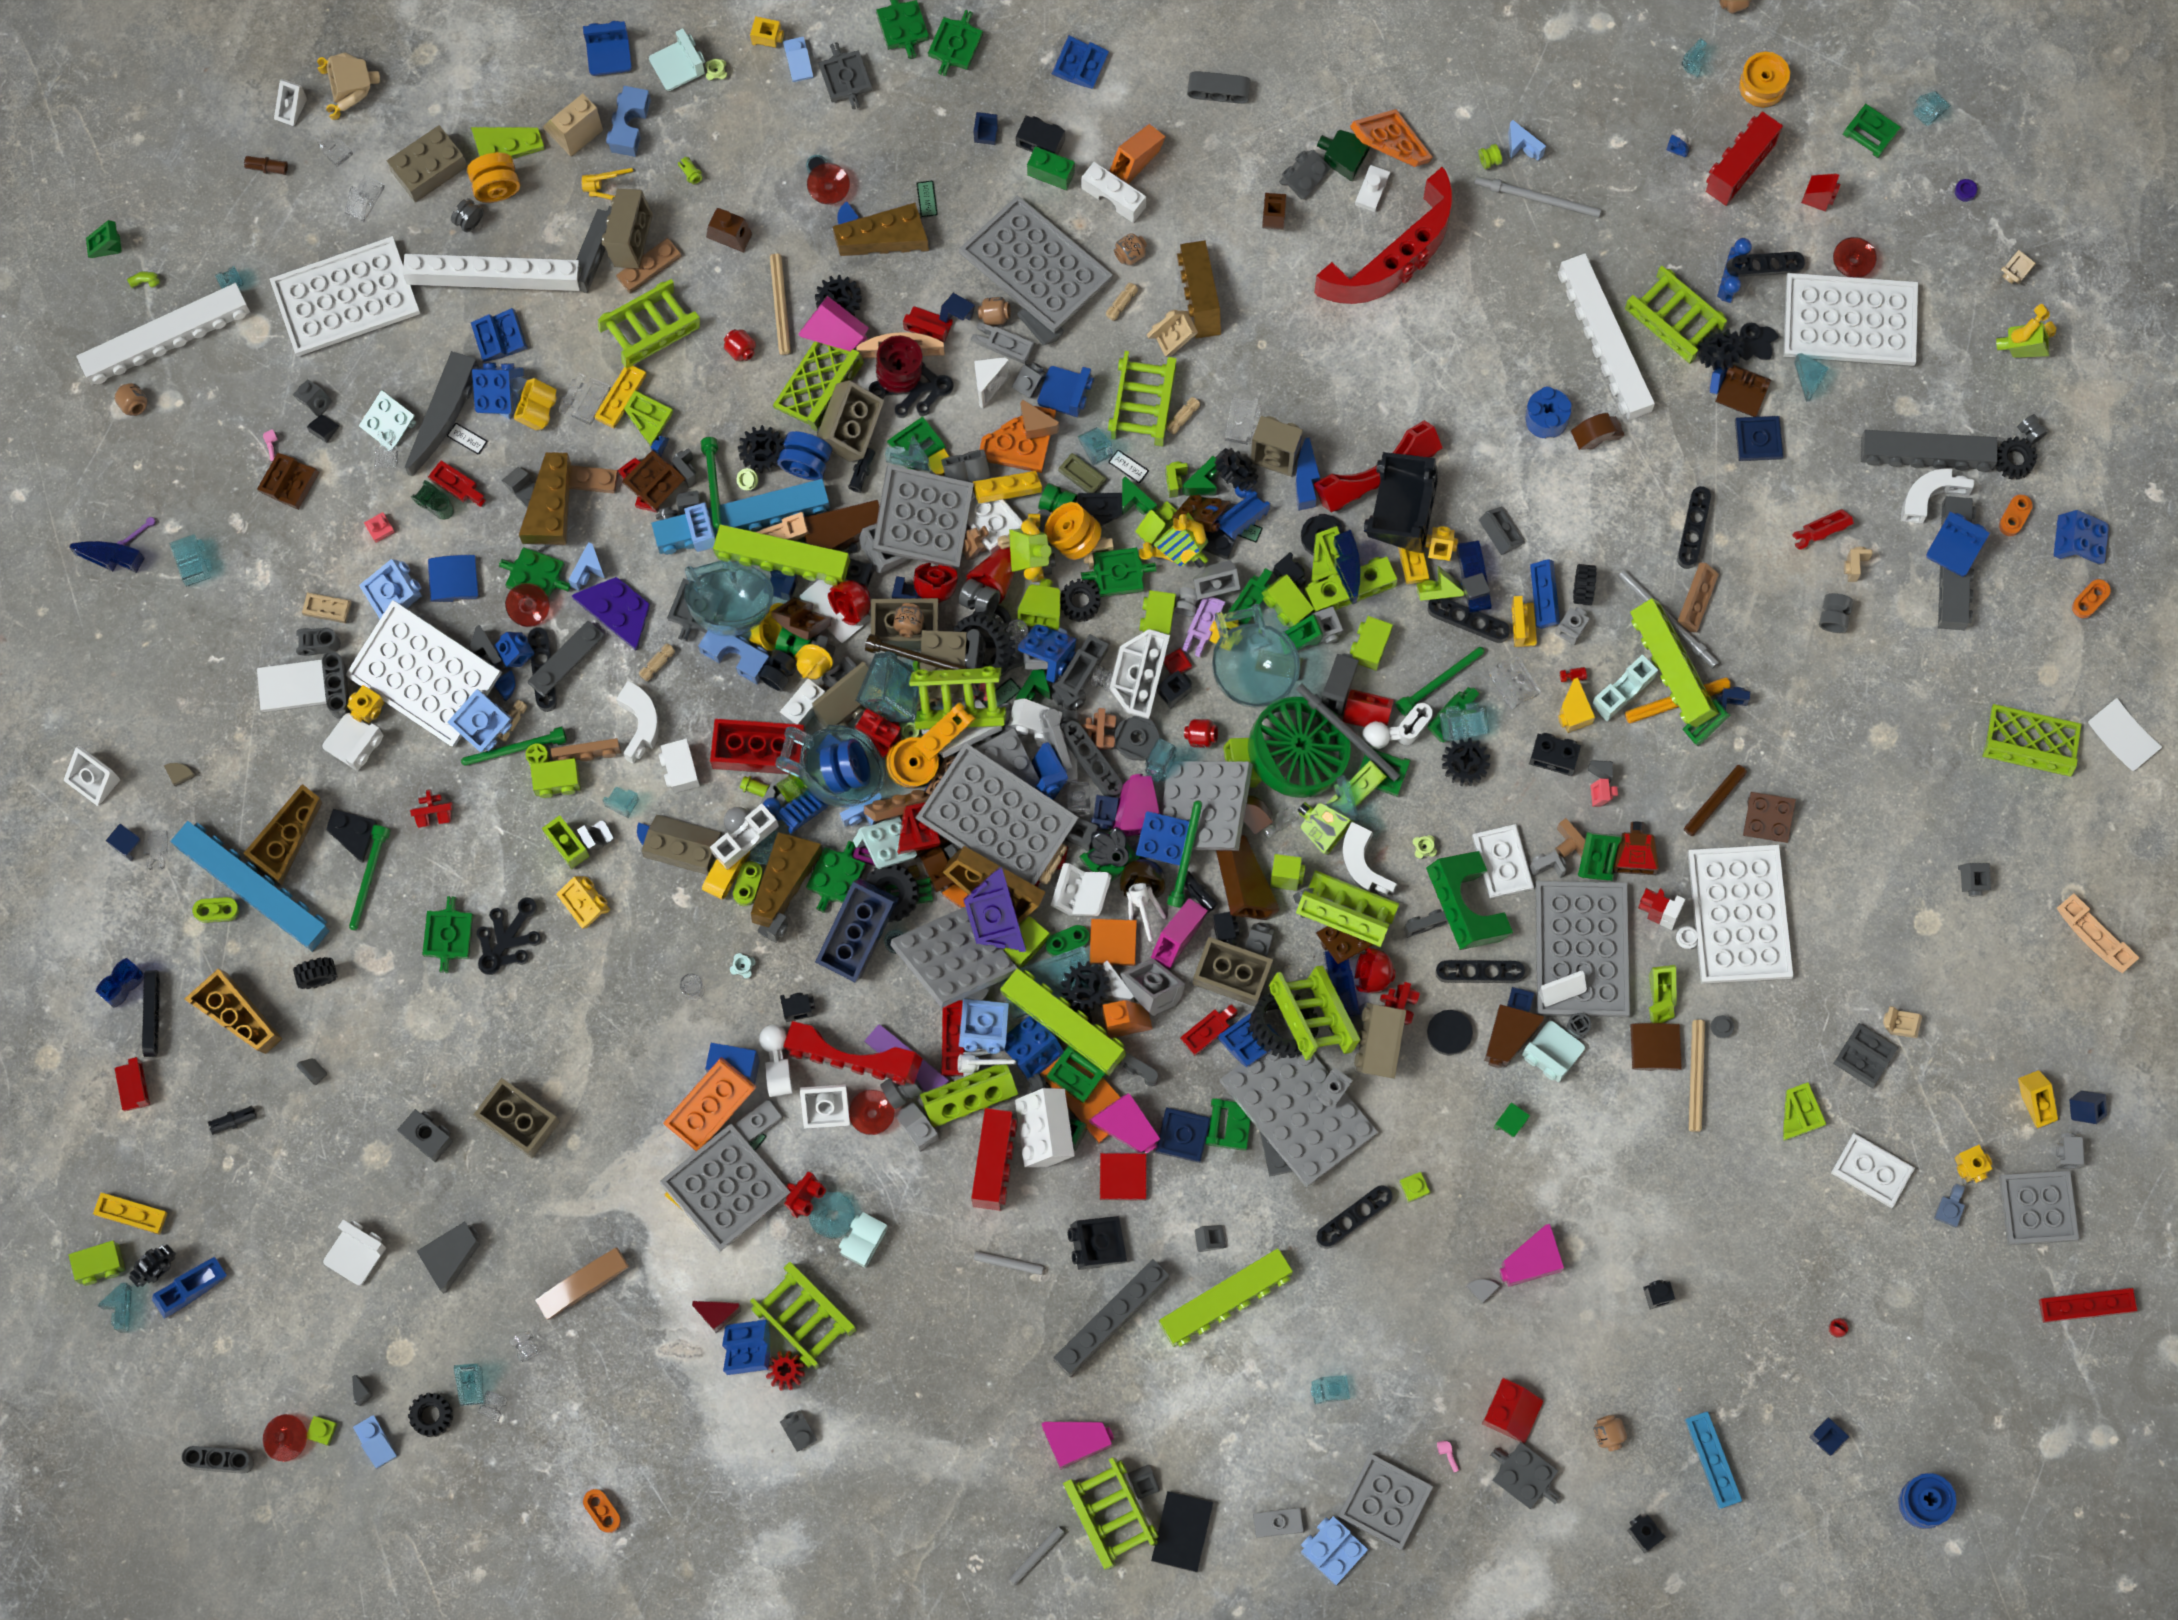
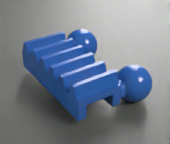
M1747 238L1738 239L1734 247L1730 249L1727 262L1735 256L1747 255L1752 249L1750 240ZM1735 263V267L1741 269L1742 265H1737ZM1725 265L1717 297L1721 301L1731 303L1734 293H1737L1741 288V282L1738 279L1739 277L1731 276L1728 273Z
M1237 487L1235 494L1243 500L1224 515H1220L1216 520L1220 524L1219 528L1234 540L1238 533L1241 535L1244 529L1248 530L1250 524L1254 525L1257 519L1260 521L1262 515L1266 516L1270 510V503L1268 501L1264 503L1257 498V493L1253 492L1252 488L1249 491L1245 489L1240 491L1239 487ZM1209 505L1205 509H1212L1215 512L1218 510V507Z
M799 776L794 780L793 788L801 795L797 800L794 799L791 804L788 803L785 808H781L778 799L773 797L767 798L763 802L767 810L776 816L775 819L777 821L782 819L790 827L788 830L790 833H793L821 813L830 803L814 785L811 787L810 780L805 776Z

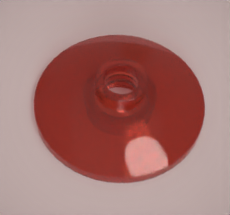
M825 163L818 165L808 176V192L819 203L827 205L838 203L849 192V176L842 167L836 164ZM830 184L833 187L831 189H826L825 185Z
M1858 237L1842 240L1838 243L1833 253V262L1837 270L1843 275L1852 278H1861L1868 275L1874 269L1877 261L1874 247L1868 241ZM1850 259H1856L1857 263L1851 262Z
M523 583L510 590L506 597L505 608L508 616L515 623L531 627L544 621L549 613L550 603L547 594L539 586ZM525 600H531L533 605L527 606Z
M865 1090L854 1097L849 1106L851 1124L857 1131L865 1135H877L886 1131L894 1120L895 1109L889 1103L884 1093L878 1090ZM872 1110L877 1113L874 1118L868 1116V1113Z
M289 1414L279 1415L272 1419L264 1430V1449L276 1461H291L297 1458L306 1446L307 1430L304 1423L296 1416ZM283 1433L284 1438L282 1441H279V1436Z

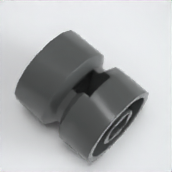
M969 579L960 592L959 604L970 610L975 609L976 612L987 611L989 614L994 613L1000 601V591L990 586L984 587L983 583Z
M1838 593L1826 594L1822 607L1825 611L1821 613L1819 627L1832 633L1847 632L1850 620L1847 615L1851 614L1853 599Z
M890 1078L880 1084L884 1095L894 1109L907 1103V1098L914 1099L923 1093L917 1078L914 1084L906 1083L905 1085H899L892 1082Z

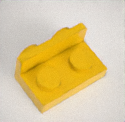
M1513 596L1511 609L1514 647L1536 646L1534 604L1523 603L1522 596Z
M574 876L556 893L582 929L591 925L601 914L610 911L607 900L598 894L594 888V883L588 877Z

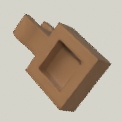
M983 526L979 531L977 528L966 531L962 552L967 560L974 559L984 548L981 541L989 535L986 526Z

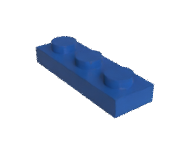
M1547 559L1530 564L1536 627L1542 629L1560 624L1554 561Z

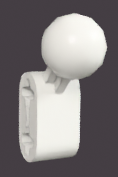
M1426 703L1417 704L1401 722L1399 727L1388 728L1382 722L1377 721L1369 723L1363 730V741L1376 750L1384 748L1389 741L1398 740L1403 745H1410L1415 742L1429 724L1432 717V709ZM1421 713L1425 715L1415 723L1418 715H1421ZM1413 726L1411 733L1406 735L1404 732L1410 730V728Z
M777 1024L766 1026L759 1035L760 1045L765 1051L769 1052L770 1062H765L769 1097L792 1094L789 1060L783 1059L782 1052L787 1032L782 1026Z

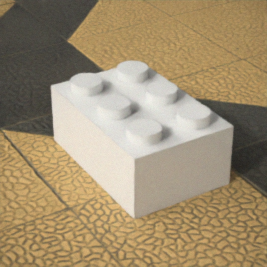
M1042 1088L1015 1100L1024 1167H1049L1074 1157L1065 1089Z

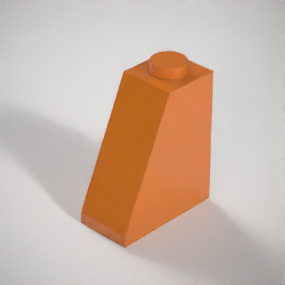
M1148 124L1118 147L1109 172L1129 184L1159 153L1166 136Z
M1127 1000L1103 1005V1020L1107 1037L1110 1039L1152 1030L1149 1012L1142 1005Z

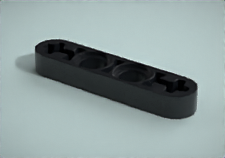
M1795 251L1738 255L1727 262L1726 268L1728 273L1735 277L1787 274L1801 270L1805 265V259L1801 253ZM1772 258H1775L1779 262L1778 269H1775L1772 266ZM1753 260H1757L1760 263V270H1756L1753 267ZM1793 260L1796 261L1797 265L1794 263L1786 265V262ZM1735 263L1737 265L1745 264V267L1739 269L1738 267H1735Z
M1704 486L1696 487L1692 491L1677 556L1679 566L1684 569H1690L1695 566L1700 552L1711 501V492ZM1699 493H1702L1704 498L1701 507L1697 506V496ZM1692 513H1699L1702 516V521L1693 522L1690 515ZM1688 533H1695L1698 541L1691 543L1686 539V535ZM1689 548L1692 549L1690 553L1691 559L1689 562H1686L1684 557Z
M1446 598L1431 599L1428 603L1427 610L1433 618L1496 643H1503L1509 637L1510 628L1504 621ZM1437 603H1440L1442 609H1439L1437 612L1434 610L1433 605L1436 606ZM1448 606L1451 607L1448 616H1445V610H1447ZM1459 610L1464 613L1465 617L1458 621L1452 617V613ZM1479 618L1485 622V626L1482 629H1477L1473 626L1472 622ZM1489 623H1491L1492 629H1490V632L1488 633L1486 631L1488 629ZM1502 628L1504 634L1497 636L1495 630Z
M541 627L533 628L528 634V643L534 652L530 658L532 675L544 665L535 662L537 655L545 654L547 661L551 658L549 637L545 629ZM537 634H540L541 637H544L540 640L542 648H538V644L535 640ZM555 687L547 694L550 699L549 705H544L541 702L544 701V697L534 689L536 703L540 710L550 712L555 709L557 705Z
M1444 960L1437 965L1435 974L1437 979L1444 983H1518L1524 977L1525 968L1519 961ZM1444 966H1447L1450 971H1455L1456 966H1459V977H1455L1456 972H1450L1448 977H1445L1444 973L1440 971L1443 970ZM1465 966H1471L1475 970V975L1466 977L1462 969ZM1488 966H1494L1498 970V975L1493 978L1488 977L1485 969ZM1501 966H1505L1504 971H1511L1512 967H1516V970L1520 971V973L1517 974V977H1513L1512 973H1505V978H1502Z
M145 970L142 1025V1052L144 1057H157L160 998V976L158 970Z
M1384 1185L1375 1187L1321 1227L1316 1235L1318 1245L1324 1249L1333 1247L1386 1208L1392 1200L1391 1190ZM1380 1191L1382 1194L1386 1192L1387 1201L1379 1200L1375 1204L1378 1208L1374 1209L1373 1204L1368 1198L1370 1197L1374 1201L1378 1197L1377 1192ZM1359 1205H1367L1370 1208V1213L1367 1216H1360L1357 1212ZM1348 1218L1352 1223L1351 1228L1348 1230L1341 1229L1338 1225L1339 1220ZM1334 1225L1336 1231L1339 1234H1341V1236L1338 1237L1337 1233H1335L1331 1236L1332 1242H1322V1233H1331L1333 1231V1228L1330 1226Z

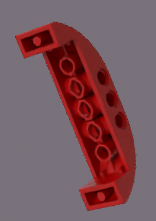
M1441 167L1426 180L1423 199L1433 207L1351 279L1331 262L1316 275L1314 293L1320 298L1336 303H1366L1383 297L1401 283L1406 284L1413 277V273L1417 269L1422 270L1442 244L1447 231L1452 205V189L1446 170Z

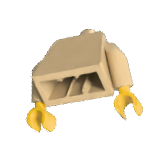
M344 52L330 56L328 60L323 57L317 60V63L321 66L317 69L321 74L328 73L334 103L338 102L336 106L329 104L326 107L327 112L335 110L333 114L329 115L332 120H337L340 117V111H345L364 99L368 94L370 84L380 83L378 71H367L366 62L363 59H357Z

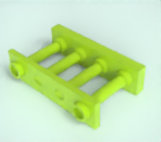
M1661 265L1656 276L1659 281L1642 298L1632 295L1627 300L1625 310L1691 364L1697 356L1698 349L1696 346L1714 327L1723 331L1727 320L1722 312L1714 310L1676 278L1672 270L1666 269ZM1665 286L1676 293L1658 312H1653L1647 306ZM1683 299L1692 308L1674 326H1670L1664 321V317ZM1698 313L1701 314L1708 322L1690 340H1686L1680 335V331Z
M672 279L660 282L654 289L612 312L602 314L598 319L599 332L602 333L609 329L623 348V351H621V362L626 369L700 328V317L695 311L686 314L672 296L674 293V281ZM665 299L678 317V320L672 324H667L653 304ZM646 309L660 330L654 334H649L635 316L636 313ZM628 319L642 340L634 345L630 344L616 324Z
M1125 351L1124 358H1119L1118 371H1121L1114 417L1109 418L1108 431H1111V439L1116 440L1117 430L1151 435V437L1155 438L1154 445L1163 446L1176 371V358L1168 357L1167 364L1159 366L1129 361V351ZM1127 370L1160 374L1161 377H1164V383L1156 386L1126 381ZM1124 390L1157 394V397H1161L1160 404L1152 406L1122 401ZM1120 410L1153 414L1154 417H1158L1157 425L1147 426L1120 422Z
M986 666L979 669L935 671L920 669L913 671L909 685L919 687L921 711H917L915 717V730L931 729L952 710L950 684H963L966 704L964 710L976 718L968 727L1004 726L1007 716L1006 707L997 706L994 682L1000 681L1001 668ZM972 683H985L988 708L975 707ZM927 685H941L943 710L930 709ZM958 715L953 719L957 725L962 722Z
M1315 870L1308 887L1314 888V891L1310 893L1304 890L1296 913L1381 947L1389 925L1394 920L1399 903Z
M1315 966L1307 979L1286 982L1281 972L1276 973L1269 984L1270 992L1274 996L1298 1044V1049L1302 1052L1305 1060H1310L1318 1047L1335 1044L1340 1045L1344 1054L1352 1053L1360 1042V1038L1324 966ZM1310 988L1316 997L1295 1001L1291 991ZM1320 1007L1325 1016L1305 1020L1300 1009ZM1329 1025L1334 1033L1332 1036L1314 1038L1309 1028Z
M789 1262L783 1267L787 1273L784 1276L785 1279L760 1303L752 1298L750 1300L753 1305L751 1310L759 1319L763 1316L802 1355L799 1359L808 1368L813 1366L817 1370L820 1366L814 1359L840 1334L846 1333L850 1337L856 1331V1328ZM797 1283L803 1289L800 1292L801 1295L775 1320L766 1310L791 1285L794 1286ZM814 1300L819 1305L818 1311L791 1336L782 1326L805 1303ZM830 1316L835 1321L834 1327L807 1353L798 1343L823 1318Z
M1114 1457L1108 1459L1112 1467L1082 1483H1076L1074 1479L1063 1483L1105 1570L1116 1566L1114 1561L1117 1559L1116 1556L1147 1540L1150 1546H1155L1158 1544L1156 1538L1159 1537L1154 1525L1149 1526L1124 1475L1127 1473L1122 1460L1118 1461ZM1117 1476L1122 1489L1093 1504H1086L1083 1495L1086 1494L1087 1490ZM1126 1497L1128 1498L1133 1509L1132 1511L1103 1526L1100 1524L1097 1526L1093 1518L1097 1512ZM1138 1519L1143 1532L1114 1547H1107L1104 1541L1106 1534Z

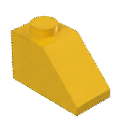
M1578 678L1573 680L1560 709V715H1558L1559 723L1562 728H1566L1567 733L1592 725L1595 719Z
M2039 1070L2018 1078L2021 1097L2035 1126L2040 1128L2057 1121L2058 1116L2051 1082Z

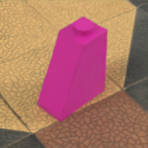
M827 296L805 323L798 335L802 338L851 352L856 346L866 341L868 337L865 334L869 328Z
M1135 774L1130 776V779L1123 784L1114 828L1118 827L1121 829L1125 836L1141 835L1147 811L1160 814L1152 776Z
M1189 898L1161 932L1151 958L1170 970L1203 923L1208 910Z
M1130 1093L1125 1094L1089 1119L1092 1125L1138 1153L1145 1151V1153L1150 1152L1157 1147L1155 1142L1160 1140Z
M1550 1224L1543 1226L1503 1261L1502 1268H1499L1502 1281H1507L1508 1287L1562 1272L1564 1266Z
M1103 1422L1041 1423L1060 1470L1111 1448V1441L1114 1440L1110 1427L1105 1428Z

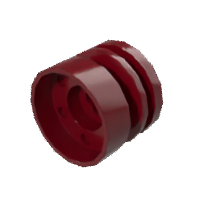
M898 335L885 339L878 347L876 377L880 385L887 391L906 393L914 389L919 383L922 373L923 356L918 343L910 337Z

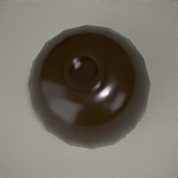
M1141 858L1132 861L1124 867L1121 873L1120 890L1124 891V896L1128 898L1127 892L1132 885L1144 883L1147 887L1151 886L1155 898H1158L1165 890L1163 870L1157 863L1148 859Z

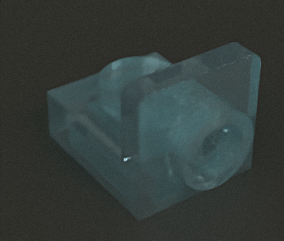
M1701 38L1684 55L1681 64L1687 73L1693 74L1696 77L1701 74L1703 65L1700 61L1706 55L1705 48L1707 43Z
M773 831L750 850V861L767 865L779 831Z
M1347 1375L1321 1377L1311 1382V1395L1314 1398L1315 1404L1350 1399Z

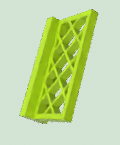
M814 341L774 402L773 407L810 425L811 429L817 431L822 424L836 384L849 380L853 381L864 364L860 352L854 349L850 352L823 344L828 347L829 352L817 356L816 350L823 343ZM839 354L847 356L843 362L835 364L833 356ZM830 357L832 365L820 368L819 360ZM816 362L818 370L806 373L805 367L807 364ZM834 370V377L831 380L824 381L822 374ZM819 375L821 383L809 386L807 378ZM804 379L806 387L794 390L796 381ZM823 388L821 397L812 399L811 391ZM808 392L809 400L798 403L796 395ZM793 397L795 405L788 407L781 405L785 399ZM811 405L812 411L808 417L800 414V408Z
M1993 704L1982 757L2071 777L2077 767L2078 759L2076 758L2081 723ZM1996 712L2005 714L2009 720L2001 724L1996 718ZM2025 718L2031 725L2023 729L2017 720ZM2011 723L2018 730L2012 736L2004 728ZM2048 723L2053 730L2045 734L2039 725ZM2033 728L2041 736L2034 741L2026 733ZM2064 728L2074 729V736L2067 739L2061 730ZM1999 730L2006 739L2002 742L1992 740L1993 733ZM2055 733L2063 741L2057 746L2048 738ZM2022 735L2028 744L2024 747L2018 746L2013 739ZM2044 740L2050 750L2046 752L2040 751L2036 744ZM2066 745L2071 751V757L2063 756L2058 749Z

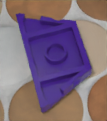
M614 577L572 595L574 601L635 651L638 649L639 639L645 626L644 622L648 616L650 605L619 578Z
M999 867L964 898L976 944L994 945L997 948H1010L1019 950V952H1026L1002 867Z

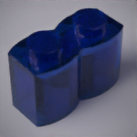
M125 958L116 964L111 975L105 977L98 984L95 992L109 1005L116 1008L126 1000L129 991L141 984L144 979V973L128 958Z

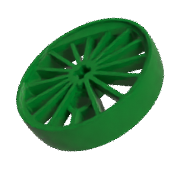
M1287 697L1270 704L1255 720L1248 738L1250 762L1253 764V768L1260 779L1273 790L1295 798L1314 797L1330 789L1345 772L1351 752L1350 740L1316 708L1312 709L1304 697ZM1287 710H1295L1296 728ZM1301 711L1310 714L1303 733ZM1281 712L1287 727L1273 714ZM1313 717H1316L1320 721H1322V723L1307 736ZM1267 718L1282 733L1262 725V722ZM1326 725L1331 732L1327 734L1320 729ZM1263 733L1280 741L1265 740ZM1334 737L1337 745L1329 744L1330 738ZM1314 738L1320 739L1322 744L1315 743ZM1268 747H1278L1283 749L1270 753ZM1323 751H1339V759ZM1287 753V756L1276 765L1273 758ZM1291 758L1292 763L1286 778H1284L1279 768ZM1320 759L1338 766L1336 773H1333ZM1296 761H1298L1300 785L1289 782ZM1304 762L1315 785L1307 786L1305 784ZM1313 763L1329 778L1327 781L1321 782Z

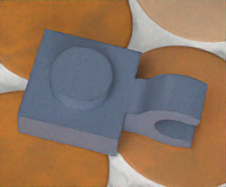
M1956 1183L1953 1185L1949 1198L1944 1196L1941 1198L1934 1216L1935 1220L1955 1228L1958 1226L1965 1207L1964 1204L1959 1203L1965 1189L1964 1186Z

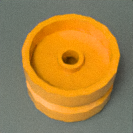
M1766 51L1756 53L1748 58L1739 81V90L1746 102L1762 108L1778 103L1785 94L1790 78L1787 62L1781 56Z
M489 153L474 159L467 166V173L472 183L474 197L480 202H499L515 195L520 189V182L515 173V165L509 154Z
M1069 502L1053 511L1045 524L1044 533H1046L1048 541L1068 559L1076 560L1083 558L1095 548L1101 537L1102 529L1100 523L1078 503Z
M909 737L897 742L889 749L885 758V768L889 778L903 788H915L928 783L937 772L939 765L938 755L929 762L914 746V743L920 737ZM910 760H911V761H915V765H914V766H911V765H910V763H909Z

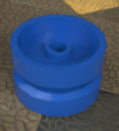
M798 431L789 432L784 441L785 449L780 452L777 461L780 468L802 479L812 481L822 479L826 471L824 463L829 461L833 451L832 447L826 441L814 435Z
M851 738L841 741L839 745L832 744L821 749L819 758L822 775L833 793L841 794L849 791L851 788L857 789L869 784L871 777L870 765L865 750L859 741Z
M1933 1473L1921 1474L1908 1481L1901 1489L1898 1498L1899 1510L1903 1518L1912 1526L1920 1529H1932L1946 1522L1954 1513L1957 1504L1956 1493L1952 1485L1944 1477ZM1924 1498H1927V1499L1929 1500V1502H1930L1929 1506H1928V1502H1927V1501H1924Z

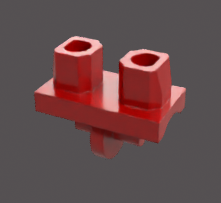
M867 708L855 725V729L888 748L891 747L901 731L899 726Z
M431 789L426 790V797L418 798L419 804L427 803L428 806L410 810L411 817L414 816L417 827L420 828L431 825L429 814L437 812L439 824L451 822V810L454 807L453 802L434 805V802L442 801L441 794L433 795Z
M1404 982L1403 985L1399 984L1397 986V990L1390 988L1388 995L1382 994L1380 1001L1385 1003V1006L1405 1010L1406 1003L1412 1005L1417 1003L1420 992L1410 988L1411 983ZM1406 1010L1404 1025L1412 1023L1414 1012Z
M808 1171L796 1185L789 1183L786 1186L791 1193L786 1197L784 1205L791 1211L793 1217L798 1218L800 1215L809 1216L813 1210V1205L810 1201L813 1197L822 1198L826 1193V1189L814 1174Z

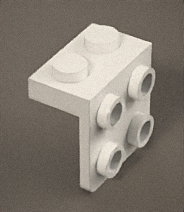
M346 713L325 740L322 747L326 752L358 772L361 766L367 762L374 748L380 744L384 735L379 727L371 723L369 726L363 721L360 723L352 718L350 713Z
M1063 863L1050 906L1069 916H1098L1103 908L1110 885L1111 874L1107 872H1084L1069 863Z
M342 1220L338 1226L342 1233L324 1258L323 1263L349 1281L361 1286L383 1255L386 1247L380 1243L382 1241L381 1237L373 1232L367 1235L361 1231L363 1226L351 1220L348 1223Z

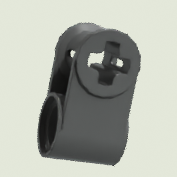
M302 628L296 631L298 636L296 653L299 655L310 656L330 651L336 652L340 648V639L330 628ZM328 637H333L330 643L324 644Z

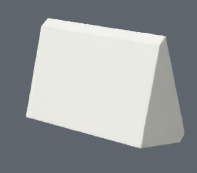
M1005 357L974 361L979 406L982 409L1010 377L1009 360Z
M77 746L63 781L98 806L120 782V779L110 768L82 747Z
M846 1084L800 1088L804 1129L850 1125L849 1097Z

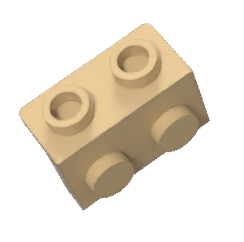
M1169 311L1165 315L1166 317L1161 322L1154 324L1152 330L1146 334L1148 339H1157L1165 357H1171L1198 333L1188 311Z

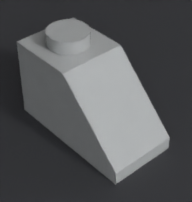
M1231 560L1209 565L1193 578L1198 600L1240 589L1237 568Z
M913 1102L894 1114L919 1152L939 1140L935 1129Z

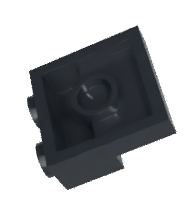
M1119 1216L1077 1220L1070 1224L1067 1236L1068 1240L1073 1242L1074 1245L1071 1258L1073 1264H1077L1078 1270L1100 1268L1104 1265L1127 1262Z

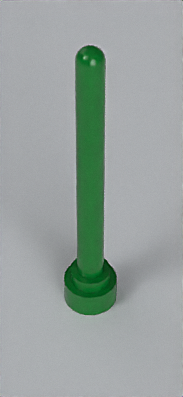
M706 437L701 440L700 444L701 451L706 456L713 527L719 529L722 522L715 455L719 449L718 440L714 437Z
M1476 648L1411 697H1402L1396 701L1395 705L1399 712L1406 717L1416 703L1485 653L1484 648Z
M563 726L554 728V731H551L548 735L492 749L489 752L485 751L463 757L461 764L467 766L527 750L532 744L545 745L553 743V745L558 744L559 746L567 743L566 734Z
M1196 800L1193 804L1175 889L1168 895L1167 900L1168 905L1181 908L1186 902L1183 891L1202 809V802Z
M373 825L371 835H373L372 840L374 842L349 924V928L352 931L358 929L382 843H385L386 839H389L391 830L383 826Z

